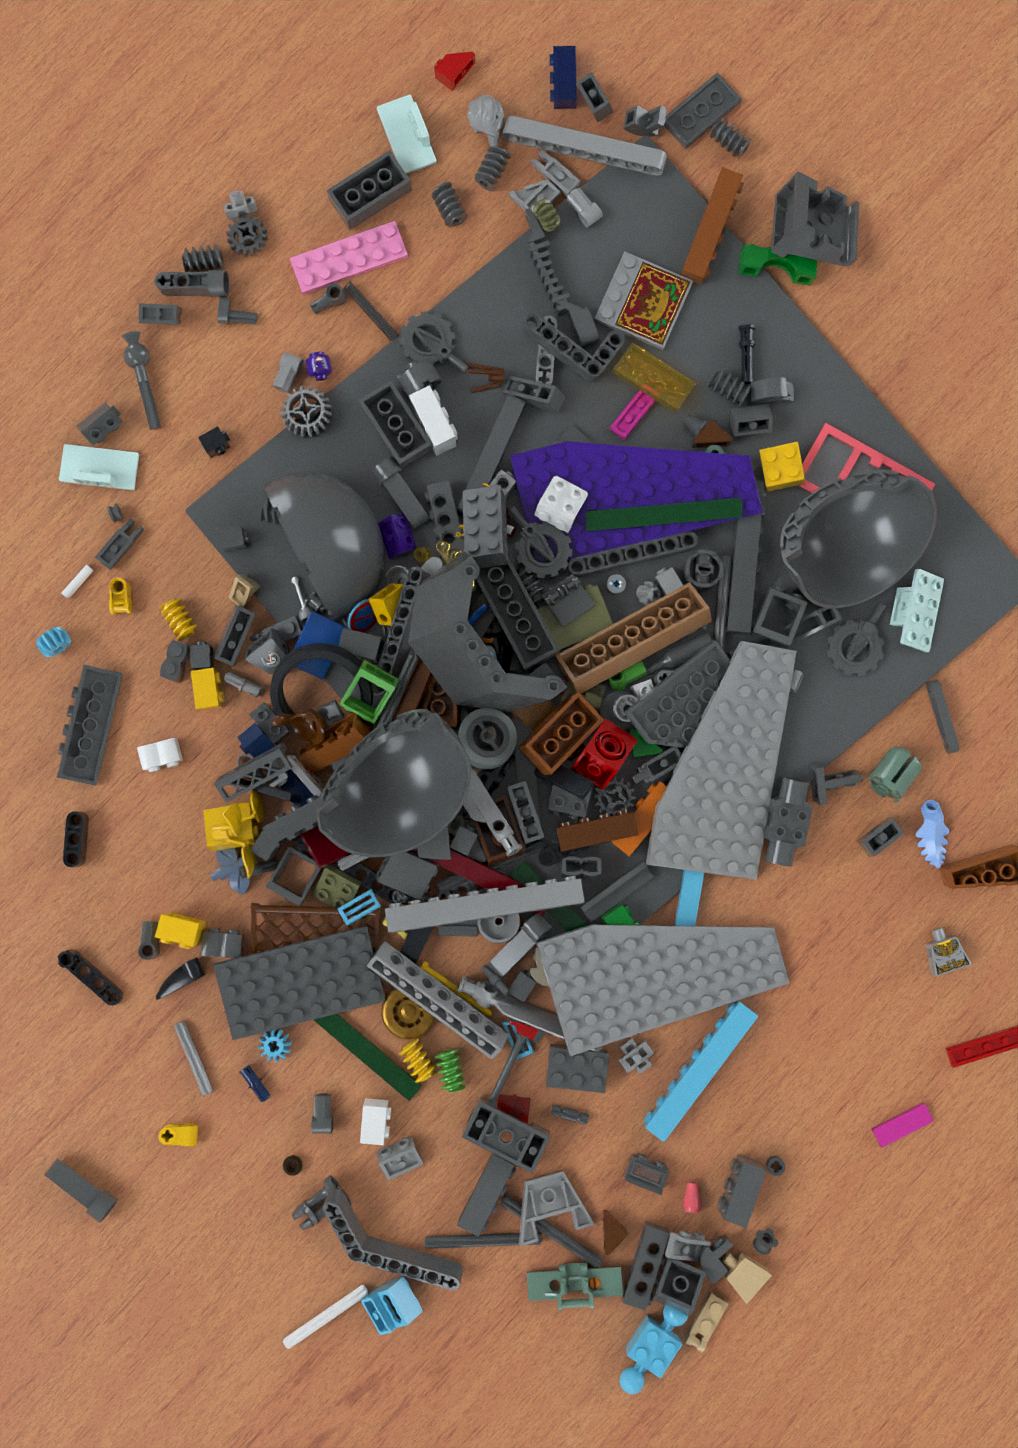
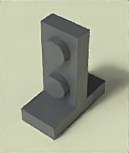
M817 762L809 764L813 801L819 805L827 804L826 790H835L839 786H854L856 783L862 782V774L856 770L824 775L823 766Z

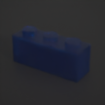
M553 46V54H549V66H553V72H550V84H553V90H550V102H554V109H576V46Z

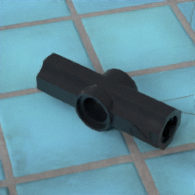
M513 754L501 766L486 769L482 774L481 782L490 796L495 788H498L506 775V770L515 758Z

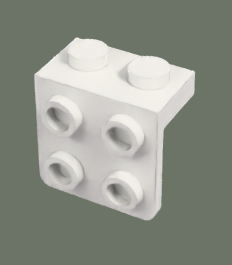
M555 476L539 501L534 515L540 520L546 521L556 526L559 530L568 533L588 493L568 481Z

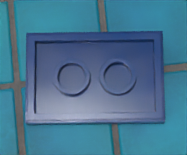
M311 611L294 649L313 643H327L338 646L342 630L346 627ZM312 659L299 663L294 667L323 680L331 661Z

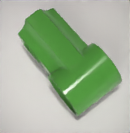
M639 661L608 678L611 689L623 691L627 684L646 676L647 671L642 661Z

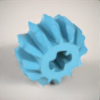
M53 627L38 637L36 645L44 656L54 657L70 646L71 639L62 627Z
M276 1029L271 1030V1034L268 1031L264 1032L265 1038L261 1037L259 1039L263 1044L259 1045L258 1049H264L261 1056L263 1057L267 1054V1061H270L272 1057L275 1062L279 1061V1057L284 1060L286 1058L285 1053L291 1052V1049L286 1046H290L292 1041H286L289 1034L283 1037L282 1029L278 1033H276ZM274 1041L277 1042L278 1047L276 1049H273V1044H271Z

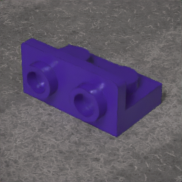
M404 514L390 515L378 523L389 559H395L405 552L417 549Z

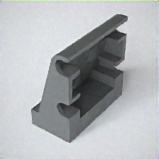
M797 171L775 195L771 252L783 258L787 254H792L840 266L853 264L857 260L859 202L856 201L853 205L846 206V195L828 186L823 191H817L818 181Z

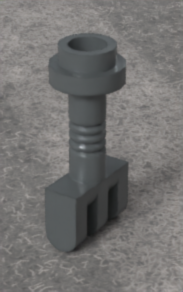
M398 890L392 896L393 901L401 903V905L405 904L406 901L419 900ZM423 894L420 899L421 903H425L424 899L428 900L430 895Z

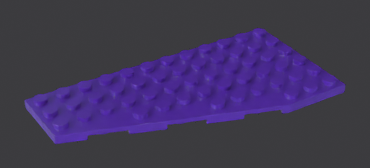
M567 441L510 455L525 520L528 524L534 522L543 524V521L534 514L553 477L558 476L588 493L569 532L562 531L565 536L569 535L571 540L569 548L573 549L572 557H568L567 561L576 557L741 519L733 518L587 531L585 513L587 511L741 498L742 518L763 513L750 456ZM544 536L553 555L556 557L558 550L555 541ZM533 550L536 561L548 563L547 560Z

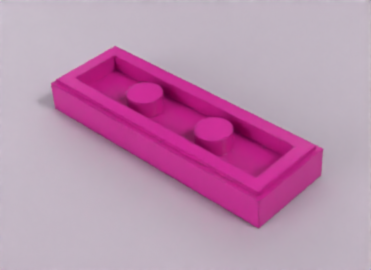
M644 384L610 426L609 430L622 440H625L659 398V394Z
M921 1103L871 1129L882 1148L934 1121L925 1103Z

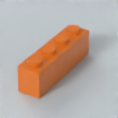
M661 781L657 784L653 782L647 789L649 794L646 798L641 797L635 804L637 809L634 811L638 835L610 841L627 856L633 853L652 829L656 804L660 801L667 788Z

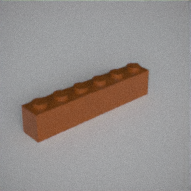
M722 167L682 269L681 276L691 279L700 285L703 279H708L711 268L708 267L710 261H715L718 253L715 250L716 245H721L725 235L721 232L723 227H728L731 219L728 216L729 211H734L738 201L734 198L736 193L740 194L744 185L741 182L743 174Z

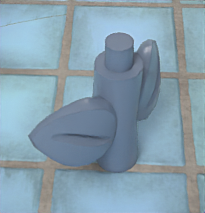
M236 848L217 851L216 857L221 866L216 868V872L210 874L212 880L229 878V885L232 889L243 895L250 885V878L241 879L239 867L245 866L242 856L239 858Z

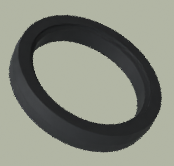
M327 643L307 644L294 649L281 660L272 676L270 699L275 714L277 716L280 714L295 715L286 702L283 683L287 673L299 663L312 659L329 660L340 664L355 677L362 662L346 649ZM360 677L358 685L361 692V701L372 706L373 683ZM285 725L289 730L294 732L292 725Z

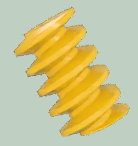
M181 598L172 599L162 604L158 609L162 610L161 614L163 616H166L165 620L170 623L169 627L174 629L173 634L178 635L177 640L183 641L195 633L194 629L197 627V624L190 625L193 618H186L189 611L182 612L186 606L178 605L181 602Z
M415 1038L402 1046V1051L399 1053V1056L406 1055V1058L403 1060L404 1063L410 1062L407 1069L414 1068L411 1076L418 1075L415 1083L423 1082L438 1072H432L435 1066L428 1065L431 1061L430 1058L424 1059L427 1052H420L423 1045H416L419 1038Z

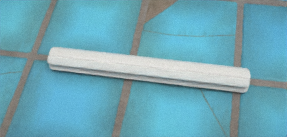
M364 1284L359 1286L285 1337L283 1340L287 1349L292 1348L366 1297L369 1293L367 1287Z

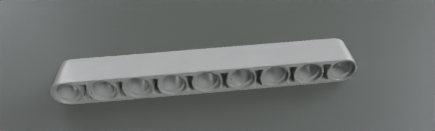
M516 116L507 117L502 133V138L509 142L656 176L662 175L667 159V154L659 149Z

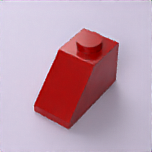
M470 51L446 54L434 66L435 78L453 91L475 64V53Z

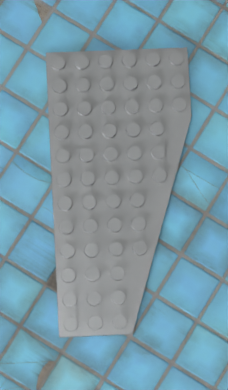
M740 641L720 685L714 691L701 717V722L673 771L674 774L663 796L656 804L646 864L757 880L764 831L797 651Z
M590 924L536 942L570 1056L790 983L774 927Z

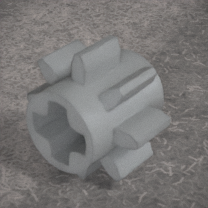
M645 581L644 585H640L637 588L636 595L640 603L649 605L660 598V589L657 587V584Z

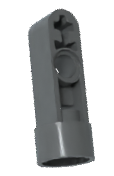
M227 270L161 272L154 279L156 287L165 296L210 295V297H228L230 292Z
M394 457L385 459L372 469L371 472L378 483L386 487L415 529L430 519L429 513L402 476V469Z
M58 1158L44 1174L88 1209L86 1213L99 1223L105 1219L118 1201L117 1198L105 1189L102 1192Z

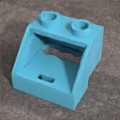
M404 1276L388 1281L361 1299L364 1308L380 1335L391 1333L398 1327L409 1325L423 1312L419 1300L414 1296ZM385 1295H387L390 1298L391 1303L395 1307L396 1312L400 1316V1318L396 1317L395 1311L391 1308L390 1302L386 1299Z

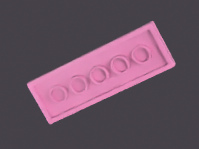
M393 221L290 258L302 294L305 295L328 287L332 283H339L406 259L408 254L396 222Z

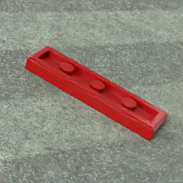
M1018 1025L945 1048L951 1067L955 1068L1018 1048Z

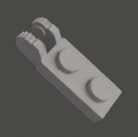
M541 150L538 153L539 157L546 163L545 166L535 158L532 159V166L538 172H541L540 174L548 179L566 197L571 191L580 186V180L545 151Z

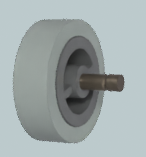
M482 708L471 712L463 720L457 733L468 755L470 765L480 769H493L504 764L513 753L517 744V732L511 719L503 712L491 708Z

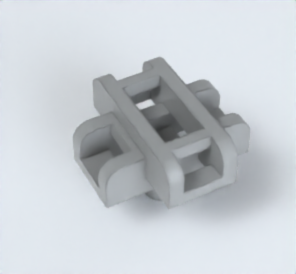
M242 190L232 191L228 195L231 203L223 205L229 220L238 218L239 215L244 216L257 211L253 195L245 198Z
M631 1038L620 1046L625 1054L618 1060L627 1073L636 1068L638 1073L641 1074L652 1066L647 1058L653 1055L654 1052L645 1040L637 1045Z

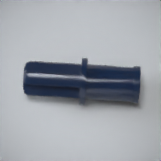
M250 1064L239 1072L248 1083V1088L253 1090L260 1102H265L270 1098L269 1092L261 1082L262 1079L257 1077Z

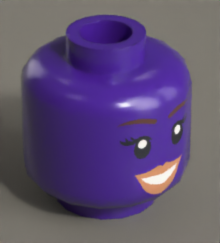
M324 352L309 354V357L306 359L308 375L311 378H315L316 381L326 380L327 376L332 373L329 356L324 354Z

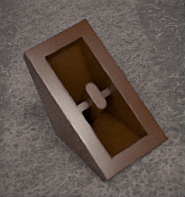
M711 420L694 438L691 446L692 448L709 447L711 445H718L720 447L730 446L732 437Z
M603 1210L605 1255H610L628 1236V1232L611 1213Z

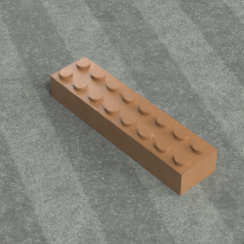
M689 582L556 655L559 668L574 691H579L581 694L712 622L710 608Z

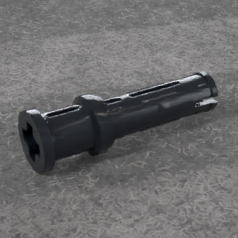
M745 324L738 327L740 331L739 347L742 351V381H744V385H749L754 382L753 348L756 346L754 341L755 325Z

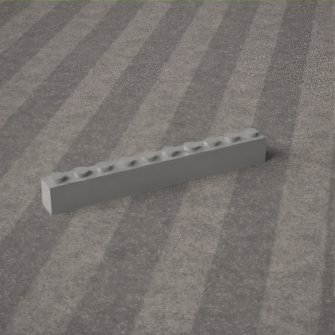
M571 876L564 878L565 881L557 882V879L546 880L543 885H537V882L526 883V887L518 888V885L507 886L504 891L493 888L487 889V893L479 894V891L468 892L467 896L460 897L459 894L448 895V899L440 900V897L429 898V902L421 903L420 900L409 901V905L401 906V903L390 904V908L385 909L388 933L584 904L581 879Z

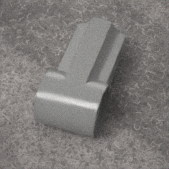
M580 187L575 188L567 196V201L578 213L581 223L586 228L603 217L599 206L595 202L592 203Z
M284 352L273 387L288 393L295 376L300 373L303 367L304 359Z

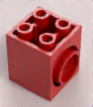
M605 718L571 769L593 781L597 787L604 790L638 740Z

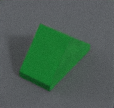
M633 727L630 728L628 733L638 740L631 750L632 758L662 753L663 750L655 744L646 743L637 730Z

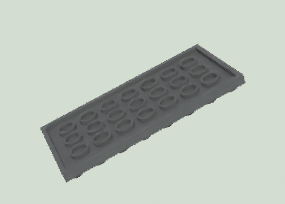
M367 925L214 963L213 966L232 1039L236 1040L386 1001L380 976L367 967V964L374 956Z

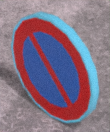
M369 599L359 602L352 609L348 618L350 630L366 633L376 624L377 618Z

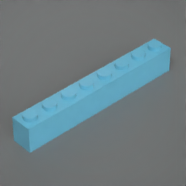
M735 1001V1003L732 1002L728 1005L726 1015L716 1021L714 1031L704 1037L702 1047L700 1049L697 1048L692 1053V1060L688 1065H683L679 1071L680 1076L677 1080L673 1079L667 1087L668 1092L665 1096L661 1095L655 1103L657 1105L653 1112L649 1111L644 1117V1127L661 1141L665 1142L758 1018V1015L740 1001Z

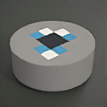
M615 574L609 577L606 586L610 593L620 594L626 587V581L621 575Z

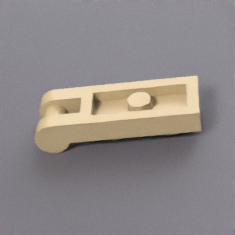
M710 1291L684 1342L688 1345H694L698 1351L703 1352L729 1304L728 1301ZM697 1332L702 1334L700 1340L695 1337Z

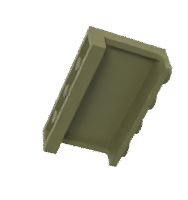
M592 584L583 587L595 606L564 627L547 603L546 606L541 608L535 606L559 652L573 647L613 625L597 585L592 587Z

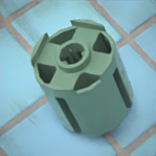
M893 747L888 750L866 781L870 780L872 783L870 788L883 798L887 795L895 799L894 803H898L922 771V764L915 755L911 758L909 757L911 755L909 750Z

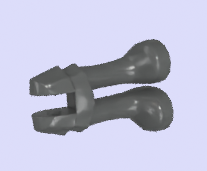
M328 1176L324 1180L325 1186L313 1197L303 1201L293 1211L292 1217L294 1220L305 1213L308 1216L299 1225L302 1230L314 1227V1224L319 1223L325 1216L323 1205L317 1210L315 1206L327 1197L329 1190H340L341 1186L333 1176ZM341 1189L351 1206L352 1204L344 1189Z

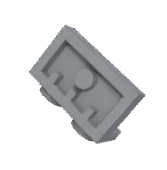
M412 1136L403 1138L399 1142L377 1151L378 1163L388 1181L424 1164Z

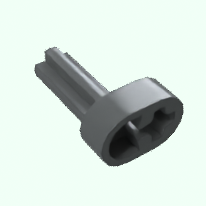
M219 298L218 323L229 324V322L256 325L257 313L230 310V298Z

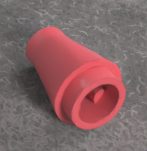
M687 1183L683 1201L684 1212L700 1213L702 1204L698 1183Z

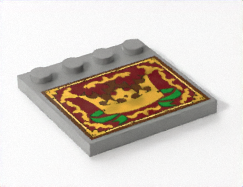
M624 251L594 321L660 350H664L693 284V280Z

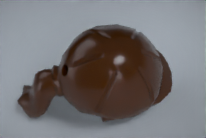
M304 709L295 715L280 714L272 720V724L275 727H281L286 724L292 725L294 732L300 735L298 739H302V741H311L316 744H321L324 741V733L326 731L325 719L313 709Z

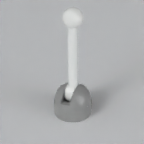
M295 576L292 578V583L295 584L302 605L299 617L301 622H306L313 609L305 605L299 586V578Z

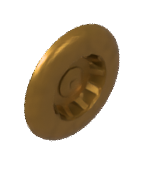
M397 988L393 989L386 996V1001L382 1004L381 1015L385 1027L390 1033L401 1039L421 1037L431 1028L435 1017L410 998L405 1000L404 997L407 996Z

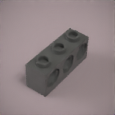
M526 781L508 786L507 789L525 844L544 838Z

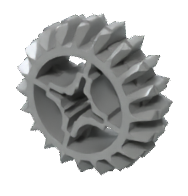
M309 385L306 390H304L303 386H300V391L298 392L293 388L294 394L287 393L289 399H283L282 401L285 405L280 407L281 411H283L280 415L284 419V425H288L287 429L289 431L294 430L295 435H298L300 431L302 437H305L306 433H308L309 437H312V432L314 431L319 435L318 429L325 430L324 423L329 424L328 417H332V413L329 412L332 409L331 405L328 404L329 399L324 398V392L319 393L318 388H314L312 391ZM307 398L316 400L320 405L309 404ZM298 401H300V405L296 408H293L294 405ZM305 405H306L307 409L309 410V411H308L309 413L307 414V417H306V415L304 414ZM320 413L318 419L312 423L313 417ZM292 418L304 419L306 425L299 424Z

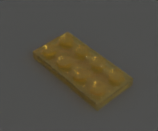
M633 342L612 371V373L675 413L696 384Z

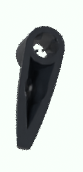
M198 957L182 964L164 981L156 994L157 1000L206 975Z

